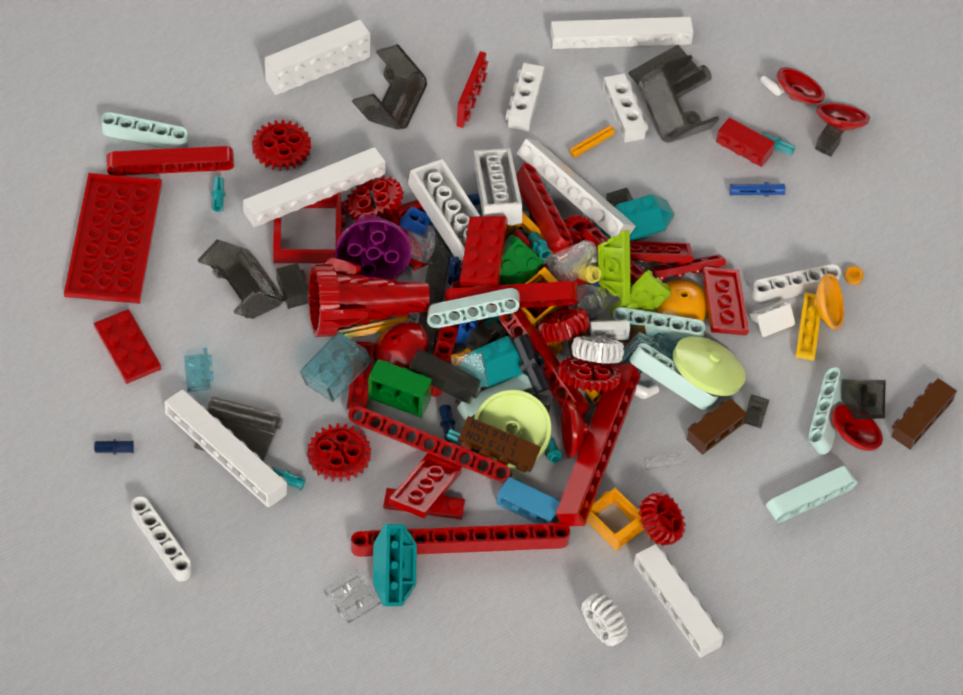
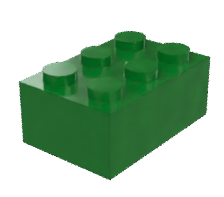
M510 235L504 244L499 285L525 284L544 264V261L526 244L513 235Z
M378 359L369 375L368 398L422 418L431 401L432 379L426 375L417 374L407 368H401L388 361Z

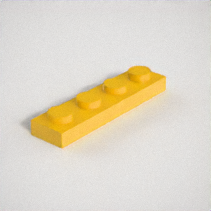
M805 292L795 357L814 361L821 317L814 305L816 294Z

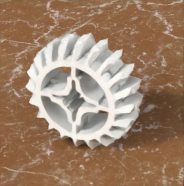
M578 336L574 338L572 343V354L578 359L589 362L618 363L622 360V356H624V345L618 340L607 337Z
M602 593L592 594L585 599L581 610L583 612L582 615L585 617V622L589 626L588 628L592 630L602 643L605 642L608 646L618 645L628 636V628L625 618L617 608V605Z

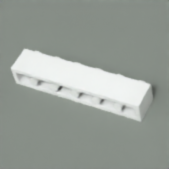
M655 544L637 553L634 560L635 567L699 657L702 658L720 648L723 641L722 631L712 623L710 614L702 609L699 599L689 591L688 584L679 577L676 567L669 563L665 552L662 549L660 550Z

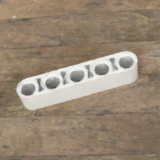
M829 264L759 279L754 284L752 299L756 303L762 304L804 295L805 292L814 293L817 291L819 282L825 274H833L839 282L841 269L837 265Z
M145 497L134 498L131 502V512L134 521L173 577L178 581L188 580L191 577V562L149 501Z

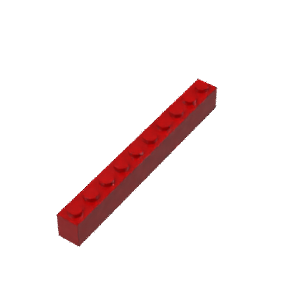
M614 364V366H617L616 369H620V385L617 388H613L612 391L608 389L607 392L602 391L601 398L597 403L588 432L556 510V515L561 523H565L568 526H585L635 394L637 384L641 378L633 364Z

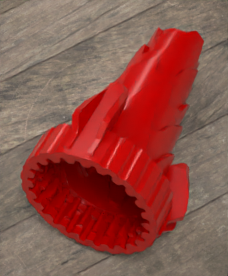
M330 258L324 264H316L311 267L308 284V307L314 337H335L338 330L354 324H367L375 320H385L388 317L428 312L429 285L423 282H397V279L355 275L361 270L360 265L337 258Z

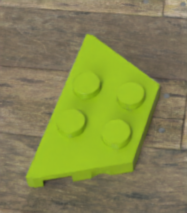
M623 230L619 235L611 237L607 242H603L598 246V267L601 270L599 284L603 288L608 289L609 293L613 296L621 298V303L623 304L631 303L630 230Z
M647 270L630 288L631 303L623 304L620 298L609 310L610 316L613 315V311L618 307L654 312L671 295V289L667 284L662 283L660 278L653 277L650 270Z

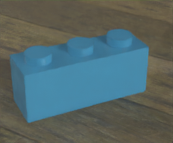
M508 477L498 493L497 505L536 524L554 523L557 519L556 510L560 501L556 497L548 496L539 489L524 484L519 479Z

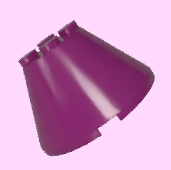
M361 215L339 237L335 256L337 259L360 265L361 270L355 275L393 279L395 277L398 278L409 265L411 245L406 233L396 224L377 215Z

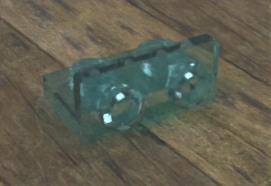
M203 348V354L184 356L187 392L211 390L210 382H214L213 371H209V366H212V355L207 354V348Z

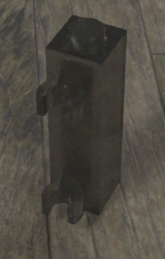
M421 349L417 351L410 361V371L426 375L432 379V386L455 397V403L458 405L462 401L470 404L473 398L477 399L481 392V388H479L480 379Z

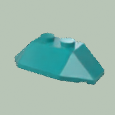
M653 194L619 203L615 206L618 211L636 225L630 234L631 241L665 231L674 217L668 201Z
M506 336L473 350L455 368L463 384L492 388L522 375L523 372L519 367L520 357L512 342L513 338Z
M384 524L374 542L373 586L382 605L385 607L403 606L405 600L416 586L417 544L404 524Z

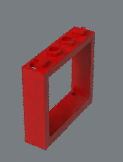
M341 193L303 207L336 208L335 249L339 237L345 231L341 230V226H345V215H341V211H345V201H341ZM282 217L274 219L273 263L324 264L328 259L336 258L335 249H281Z

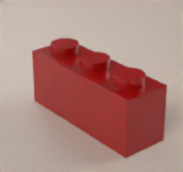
M730 117L718 130L716 143L722 147H726L760 167H763L771 157L775 146L774 141Z

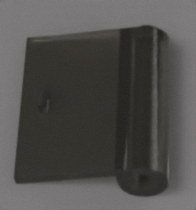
M679 45L672 47L628 73L651 100L652 105L659 109L712 79L708 67L705 65L697 67Z
M212 396L208 404V412L213 417L218 418L226 429H230L237 439L243 441L247 448L257 453L264 462L277 429L280 430L282 427L283 418H280V414ZM195 442L194 448L205 451L197 442Z

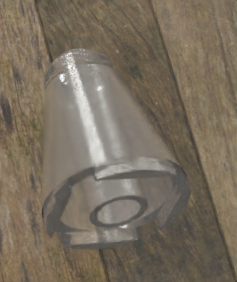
M583 240L547 256L543 262L544 264L547 263V270L558 282H575L595 257L596 246L591 241Z
M584 284L577 286L578 302L574 305H568V307L571 309L574 307L585 309L590 320L589 322L598 319L612 304L614 296L606 288Z

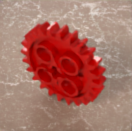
M275 120L273 125L268 122V127L262 125L261 130H256L257 135H253V154H255V159H259L260 164L265 162V168L271 165L272 170L279 167V171H281L285 167L289 171V166L296 169V163L302 165V160L307 161V156H310L311 137H308V131L304 132V127L298 128V123L292 125L291 121L285 124L284 120L281 123Z
M383 175L381 179L379 177L374 180L371 179L362 185H357V189H351L352 194L347 195L348 199L345 200V208L352 220L356 219L357 221L361 215H377L386 219L387 214H393L392 210H398L397 205L402 204L400 200L404 199L402 195L404 192L396 179L392 180L391 176L386 179L385 175Z
M574 356L572 359L567 357L566 360H562V363H559V379H563L562 382H568V386L574 385L575 389L581 388L582 391L588 389L589 392L595 390L600 393V390L607 392V389L612 391L613 388H617L620 385L621 380L620 369H616L617 366H611V363L589 362Z
M339 423L336 424V428L329 424L328 430L322 427L321 433L315 432V438L311 437L310 444H308L307 457H309L308 463L312 464V470H317L318 476L324 473L325 480L330 476L332 482H334L335 478H339V481L342 482L343 477L350 481L351 475L357 478V472L363 474L364 468H368V462L371 461L370 441H366V435L361 436V430L355 432L354 426L347 429V424H344L343 428L340 427Z

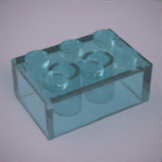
M337 332V335H334L300 370V374L305 385L334 402L371 363L366 348L342 333Z

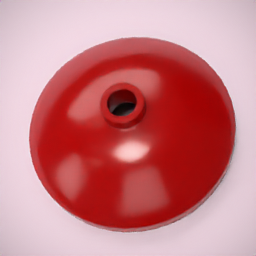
M788 67L778 70L776 75L777 81L791 100L806 104L821 103L825 98L822 87L805 73Z
M823 103L818 105L816 110L820 119L841 132L862 128L870 121V116L865 111L846 104Z
M410 321L390 326L379 336L375 343L374 358L376 362L379 359L388 361L401 368H409L424 355L428 345L427 333L421 325Z
M568 399L564 400L562 405L561 430L565 454L568 459H573L583 444L584 434H587L588 428L587 423L583 422L581 412L577 406Z
M847 404L838 405L833 410L832 421L834 428L846 443L864 451H874L882 445L883 436L880 428L864 411Z

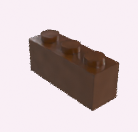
M730 398L726 402H721L713 412L706 413L698 423L694 422L688 428L686 440L703 455L745 423L747 413Z

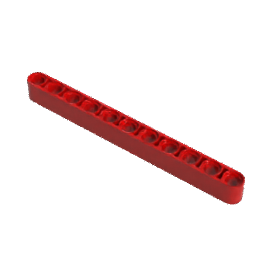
M565 523L407 529L417 544V555L561 549L569 544L571 531L570 527ZM381 530L357 531L351 536V552L353 555L358 557L373 556L374 542Z

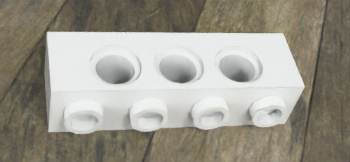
M523 63L522 70L518 69L517 80L519 81L514 84L513 93L515 95L511 96L509 103L511 110L507 109L505 120H508V128L529 132L543 81V66Z
M625 73L604 77L603 91L624 143L645 139L646 131H648L647 121L643 120L642 109L637 105L636 94L632 93L631 82L627 80Z

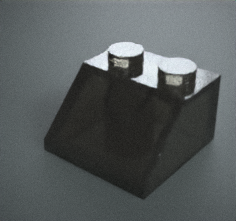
M842 379L841 399L854 419H885L886 380Z

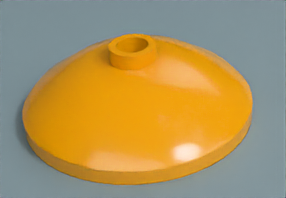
M829 273L825 274L819 282L814 305L825 324L832 330H838L842 327L844 321V300L837 278Z
M674 280L666 283L671 289V295L656 309L657 313L698 319L702 322L708 317L705 291L700 285L688 280Z

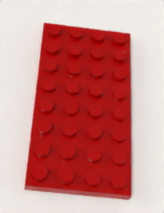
M88 173L64 289V297L141 303L161 195L162 179Z

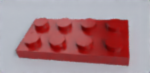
M479 52L459 99L457 127L464 128L465 123L469 122L471 108L474 109L476 106V96H480L482 91L481 84L486 82L488 73L485 71L489 61L486 60L487 53Z
M475 216L469 218L460 278L462 286L499 285L508 223L506 216Z
M630 241V259L632 261H639L641 263L658 261L661 264L677 262L681 265L693 263L690 243Z
M703 267L702 278L711 333L747 336L749 327L739 270Z
M129 309L93 323L97 334L126 384L161 370V364Z
M427 453L389 498V504L425 519L460 476L462 467Z

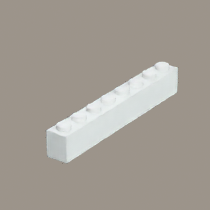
M691 17L552 21L550 34L552 49L692 44L693 27Z
M525 139L517 152L524 161L532 165L541 176L611 237L619 235L623 230H630L631 234L636 225L538 140Z
M373 147L243 200V212L253 227L263 225L273 219L280 218L283 215L385 174V160L376 148Z
M182 389L165 401V414L268 508L287 495L286 480L282 476H278L269 464H265L257 453L248 449L243 441L237 439L230 429H226L218 418L213 417L208 412L206 407L197 403L191 394L186 393Z

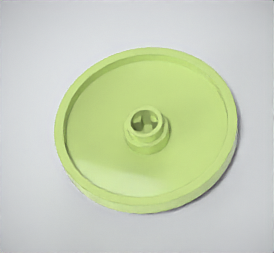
M698 336L685 337L678 342L673 351V361L680 374L692 385L707 393L718 396H730L736 394L745 382V370L738 358L727 348L713 340Z
M519 390L498 392L483 402L474 418L541 446L537 459L545 452L551 439V420L546 408L536 397L527 392ZM488 457L490 459L497 461V458L495 457ZM508 463V465H506V466H508L510 469H514V468L516 467V466L511 465V464H509V463Z

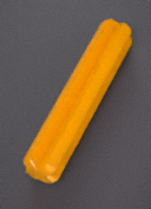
M611 125L605 127L569 149L570 155L576 158L613 136L615 129Z

